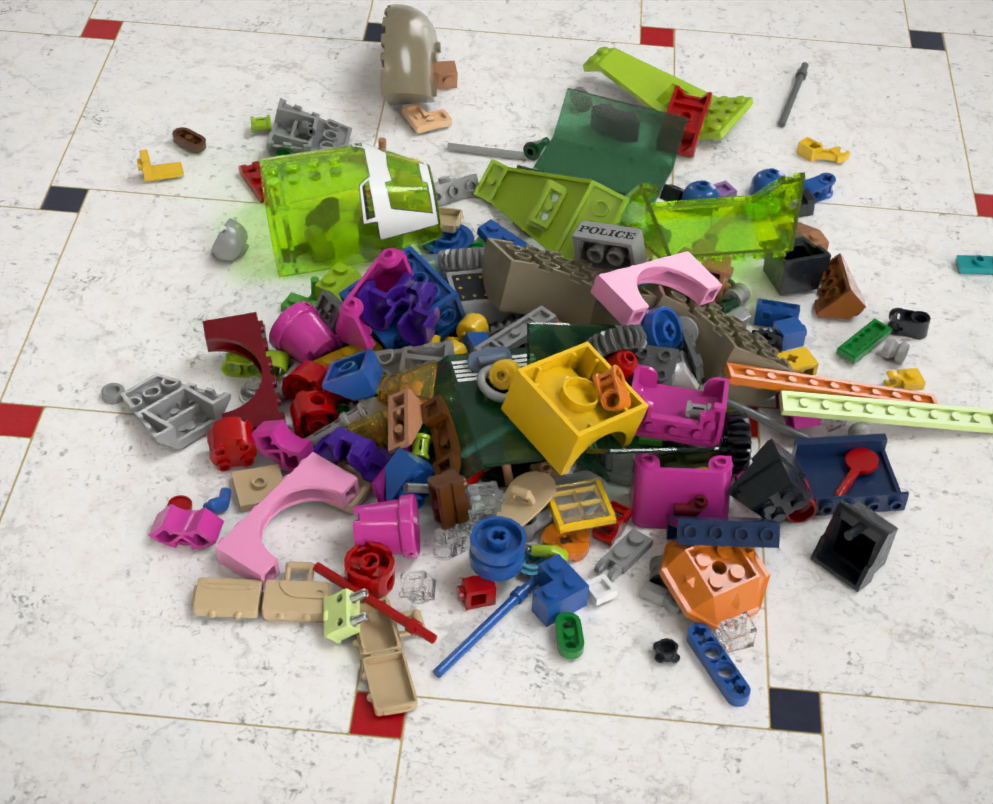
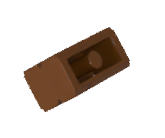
M449 469L440 475L437 474L429 477L427 481L434 521L443 530L453 528L456 524L460 525L468 522V510H471V503L465 494V490L468 489L465 477L458 474L454 469Z

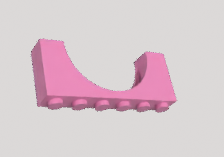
M687 251L632 265L627 268L617 269L612 272L601 273L595 278L590 292L622 325H635L641 323L649 308V305L638 291L637 285L655 283L671 287L685 294L698 305L713 302L722 284Z
M312 452L307 458L301 460L299 465L290 474H287L283 481L267 494L264 500L255 505L250 513L242 521H239L229 534L218 541L215 546L218 562L245 579L261 580L262 590H264L266 581L274 580L280 574L278 559L262 543L264 531L272 518L292 505L309 501L328 502L345 508L360 493L358 478Z

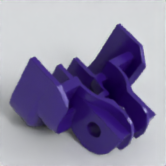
M404 272L395 286L387 293L376 288L375 279L366 281L357 293L356 298L360 299L364 305L360 318L371 328L378 331H386L395 319V309L400 305L408 307V311L403 314L397 323L398 332L402 339L414 347L430 343L434 337L435 326L440 320V308L435 307L432 312H429L436 298V284L428 280L419 283L417 282L416 275Z
M337 427L331 434L321 438L313 450L314 453L336 466L341 459L346 460L353 469L360 473L363 480L370 483L375 480L394 455V453L390 454L388 452V448H376L374 441L342 427Z

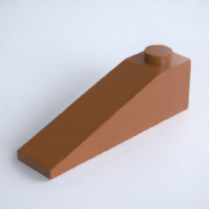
M839 253L830 260L828 271H824L821 278L822 286L817 290L819 299L815 300L814 308L819 318L850 319L861 314L866 308L864 297L843 255Z

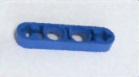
M703 623L691 624L687 631V643L730 705L735 707L746 705L751 693L749 684L710 628ZM714 651L718 654V657L709 658L705 655V652ZM727 670L732 676L722 677L718 674V671Z

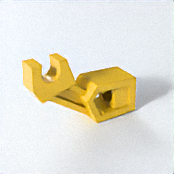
M809 137L801 140L797 148V154L809 161L822 159L842 163L849 159L850 152L846 150L844 153H841V147L839 146L829 150L823 149L822 143Z

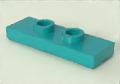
M956 256L955 262L960 274L993 275V256Z

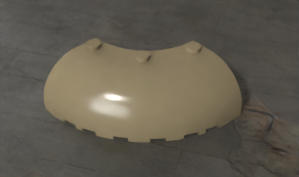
M404 4L387 5L384 11L386 17H383L382 21L383 34H381V47L384 48V52L380 54V60L384 70H380L381 95L389 105L434 102V97H437V86L434 85L435 63H438V53H441V43L437 40L435 28L424 13L412 6Z
M487 238L482 263L483 284L488 299L499 312L506 314L515 312L527 315L542 305L554 313L557 319L571 332L582 338L583 342H586L589 337L601 333V331L623 326L590 292L595 278L601 273L612 272L611 270L602 268L600 271L591 267V262L576 257L573 260L561 257L562 253L546 249L544 253L541 249L533 247V245L526 244L525 248L513 245V241ZM639 286L638 291L649 305L648 310L653 309L657 297L644 287Z
M646 283L645 289L657 297L654 308L661 306L670 307L676 312L678 317H689L697 324L699 334L695 341L696 354L701 355L704 365L702 369L705 378L701 379L703 384L713 377L726 378L723 370L726 362L794 372L789 362L785 358L780 359L777 356L779 351L767 344V340L758 332L752 334L746 329L747 324L733 314L727 316L720 311L721 306L714 302L698 305L691 298L676 289L661 284ZM729 384L728 398L742 404H754L765 401L779 392Z

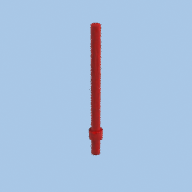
M317 562L313 567V571L342 589L347 588L353 592L362 589L320 562ZM368 593V597L361 600L405 627V631L413 636L418 635L431 644L437 640V635L423 627L422 622L414 617L409 618L370 593Z

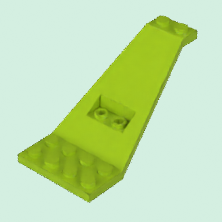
M601 47L582 65L584 72L600 71L663 121L675 85L680 86L686 95L702 97L708 93L617 48ZM712 95L710 109L705 118L699 140H722L753 105L752 97H717Z
M493 158L473 193L494 205L543 248L562 253L561 257L573 260L576 257L572 235L582 220L617 225L630 202L629 198L591 179L508 167ZM558 195V200L553 202L552 197ZM547 213L548 218L546 220H542V215Z

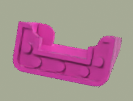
M395 248L383 250L340 307L335 332L342 342L362 350L374 347L375 341L370 337L372 329L360 318L364 305L360 299L356 298V295L366 281L375 279L376 288L387 293L395 286L404 272L413 274L404 251Z
M645 365L637 366L631 388L649 407L635 433L636 436L703 447H714L719 444L726 414L730 379L710 378L704 385V391L657 384L658 374L655 369ZM688 400H691L692 403L703 405L712 403L710 409L701 410L700 420L685 418Z
M635 453L629 491L630 508L633 509L632 523L639 528L666 529L667 515H674V503L687 504L696 495L700 494L707 497L708 506L698 516L728 517L730 495L727 490L731 487L732 456H714L709 460L708 469L660 467V461L655 455Z

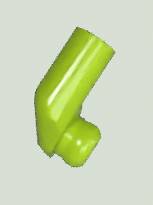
M533 544L531 548L533 557L549 559L560 554L566 562L568 560L569 554L567 550L557 545Z

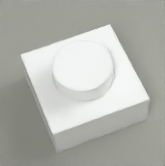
M604 573L585 581L589 585L588 597L596 606L617 597L618 589Z

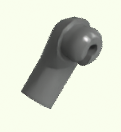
M307 120L300 121L298 134L304 137L314 136L315 129L309 127L312 126V123Z

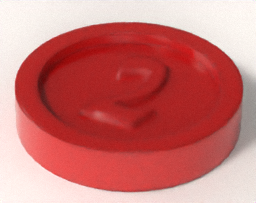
M184 495L172 497L167 506L173 504L181 509L192 510L191 499Z

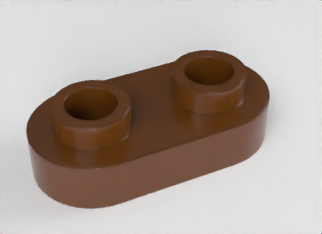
M185 127L173 130V142L193 153H201L206 149V138Z

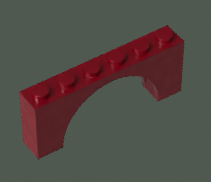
M252 312L202 321L208 352H229L240 355L253 363L262 377L260 386L254 396L241 407L222 413V418L240 417L243 422L248 420L254 430L263 421L285 420L284 411L279 412L278 408L282 406L280 393H275L274 388H277L276 376L270 373V370L273 369L271 356H266V352L269 351L267 338H262V334L265 333L263 320L258 321L257 313Z

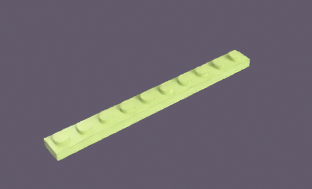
M783 390L778 395L781 415L993 433V409Z

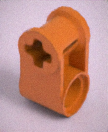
M613 365L610 367V370L593 375V382L604 409L621 414L626 407L630 409L631 398L625 384L623 372L619 366ZM618 397V403L614 406V400Z

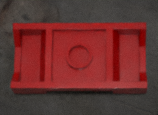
M675 85L657 138L656 150L694 158L699 136L710 109L712 92H708L702 97L686 95L680 86Z

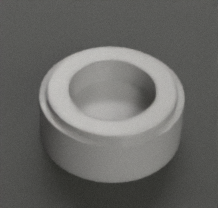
M109 383L101 390L102 399L107 404H118L123 401L120 394L125 392V389L119 383Z

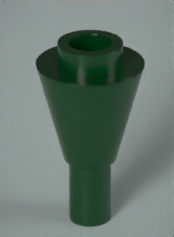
M544 137L541 140L527 142L523 147L525 156L528 159L537 160L544 147L550 143L549 138Z

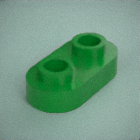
M560 613L555 620L558 652L564 658L576 659L584 651L581 620L575 613Z

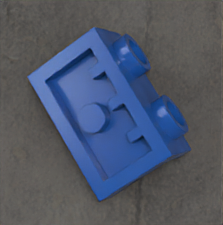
M758 298L754 324L773 327L774 321L796 316L799 319L800 305Z

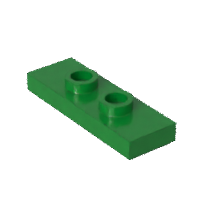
M874 318L837 348L836 354L855 364L891 334L892 328Z

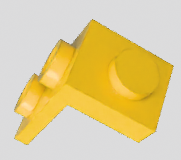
M139 150L140 159H137L138 171H142L144 182L184 176L181 162L151 165L148 150Z

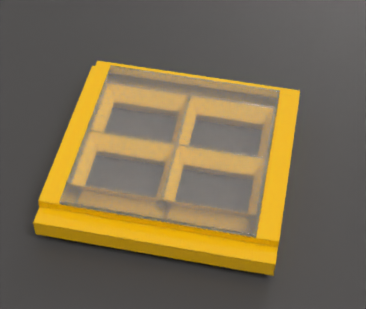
M599 478L556 485L554 497L547 504L559 533L614 524L617 521Z

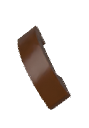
M438 394L420 405L424 424L430 428L437 460L433 462L435 475H440L449 469H454L459 473L461 468V450L457 431L443 397Z

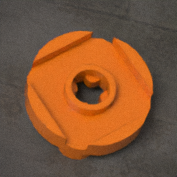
M552 523L543 530L541 545H557L567 550L569 554L567 561L575 560L574 563L583 560L589 552L590 532L587 529L559 533L555 523ZM562 540H567V541H569L570 543H567V542H566L565 544H562L561 541H562Z

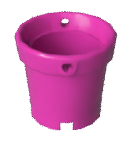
M306 301L295 303L281 313L272 325L269 333V343L272 347L287 353L288 356L299 363H302L304 360L314 361L343 347L342 341L322 321L317 309Z
M414 493L401 495L396 500L354 506L353 514H358V520L353 521L355 545L359 544V547L366 546V542H375L388 547L394 555H403L405 558H418L420 556V522L417 500Z

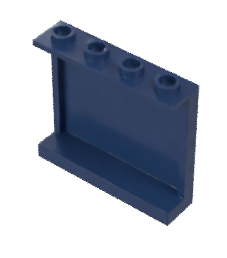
M885 433L795 438L792 455L798 459L806 475L804 479L808 482L817 507L814 516L833 515L841 500L849 505L859 501L874 512L905 510L909 492H901L885 451L888 441ZM856 448H866L875 452L879 458L877 469L869 474H859L845 495L833 496L850 471L845 464L847 453Z
M667 515L666 539L677 538V545L779 548L780 522L752 517Z

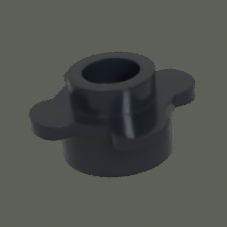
M664 638L653 644V649L656 651L654 657L656 662L671 661L672 663H677L680 661V655L677 654L678 644L674 640Z

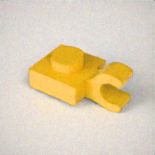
M918 368L898 369L897 372L889 370L886 372L889 380L883 381L886 387L894 388L901 386L904 390L924 389L926 384Z

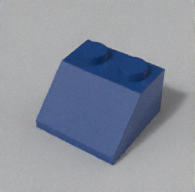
M370 348L331 362L322 382V387L325 390L354 401L362 398L369 399L376 394L384 370L374 351Z

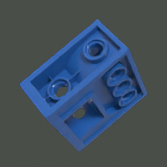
M409 245L402 251L405 252L412 273L417 277V282L422 283L424 280H428L436 284L437 294L429 312H432L435 307H439L440 317L444 314L435 326L434 334L439 335L441 340L456 329L466 314L458 293ZM359 280L339 292L342 302H344ZM400 305L395 309V319L386 331H378L371 328L372 334L370 336L383 347V350H395L412 346L402 339L397 328L398 321L408 311V307Z

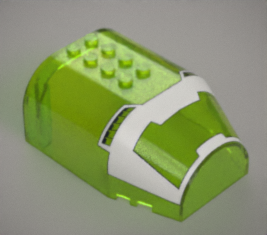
M363 142L260 159L265 209L279 278L329 270L337 262L347 266L371 263L387 248H395L402 251L414 243L421 246L442 237L433 176L430 165Z

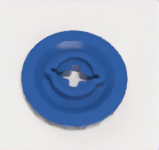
M463 224L460 225L455 233L423 230L421 233V245H423L424 250H428L429 254H438L439 251L447 249L467 248L474 242L472 231Z

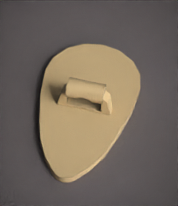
M538 471L527 472L516 477L504 493L496 516L511 518L521 526H524L554 497L556 492L555 480L551 475Z

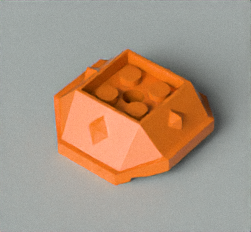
M677 539L667 543L664 547L659 575L684 616L697 623L707 625L714 632L721 631L757 614L761 609L770 578V573L753 547L677 545Z

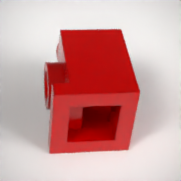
M474 575L462 578L461 585L456 587L459 601L463 600L466 610L496 605L497 588L494 581Z

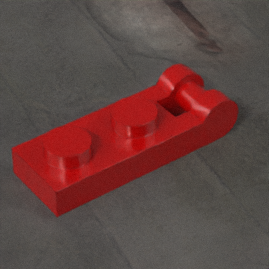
M254 161L251 165L246 166L244 164L239 166L241 177L260 203L279 198V191L263 171L259 161Z

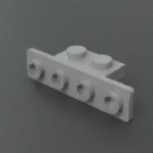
M477 174L467 175L458 179L450 178L449 176L438 178V182L432 183L436 206L474 195L473 193L479 183ZM421 183V187L414 189V193L405 196L406 200H409L411 207L414 204L431 206L427 183Z

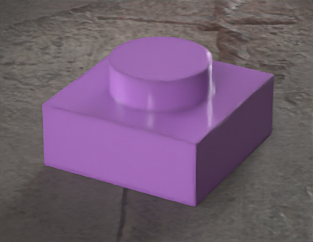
M726 180L713 184L720 193L721 202L737 196V190Z

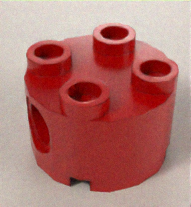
M304 360L282 381V391L286 400L290 398L293 401L295 395L300 391H322V382L329 367L315 361Z
M300 391L295 395V399L290 406L294 433L302 439L339 418L335 400L329 391Z
M225 417L215 421L213 428H208L207 443L209 444V457L219 471L225 472L230 470L231 467L238 466L249 467L255 463L257 447L251 434L254 428L248 420L243 422L240 417Z
M366 542V546L359 547V544L353 546L344 558L345 579L362 589H367L368 593L376 598H383L393 589L395 584V559L392 556L391 550L383 544Z

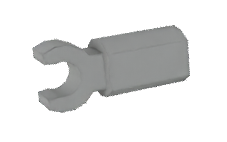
M647 580L644 582L639 593L640 598L661 607L666 606L674 614L679 613L680 608L668 589Z

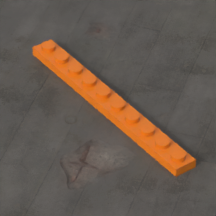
M726 362L723 369L726 378L730 379L729 384L735 386H749L756 389L774 390L776 392L783 390L939 404L934 394L729 362Z

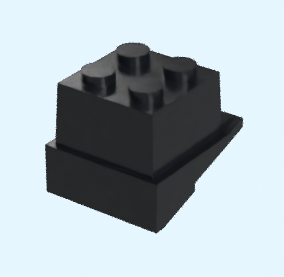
M785 230L783 240L758 245V248L765 254L763 271L780 296L818 289L823 272L828 271L831 259L830 252L820 245L816 246L804 236L792 238L793 232L791 230Z
M772 438L751 459L752 464L727 490L730 496L754 513H757L762 518L782 522L786 519V516L802 509L813 499L804 480L806 475L798 459Z
M841 500L810 559L859 592L871 583L874 573L885 564L898 528L859 501L849 505Z

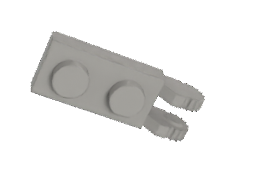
M633 528L597 562L594 571L601 574L611 566L612 568L608 572L607 577L611 582L615 581L621 574L626 573L652 547L653 539Z

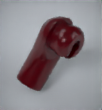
M700 494L696 495L687 504L674 503L673 514L698 516L708 506V499L705 495Z

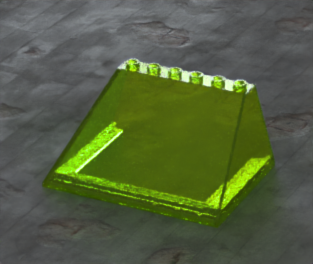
M805 172L794 173L793 178L780 176L751 196L650 203L649 200L658 194V185L650 187V183L638 184L625 196L630 199V202L619 222L625 227L642 229L645 247L658 259L687 251L700 263L712 259V263L725 261V258H732V261H741L749 256H753L754 260L764 259L766 255H773V258L786 257V253L794 248Z

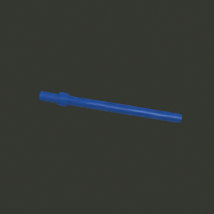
M531 576L522 586H517L510 593V597L433 670L434 675L438 678L442 677L516 604H521L528 597V593L538 584L537 578Z

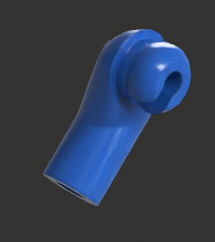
M227 487L221 488L219 497L208 500V502L203 504V508H207L214 514L227 511L232 495L231 489Z

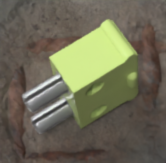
M346 588L331 596L326 595L324 597L323 620L325 638L340 644L341 640L360 632V624L369 620L367 612L360 613V600L368 597L367 589L363 588L353 592Z

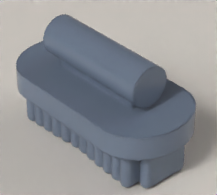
M504 346L473 351L467 358L468 369L473 373H479L482 368L494 364L496 361L512 359V354Z

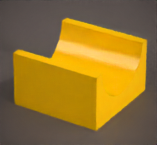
M588 341L517 369L501 407V410L560 475L568 473L576 459L590 445L607 434L611 433L623 447L629 445L649 407L626 381L625 384L631 398L630 409L626 407L621 414L602 407L598 391L593 382V375L610 370L611 365ZM618 397L614 400V406L618 403Z

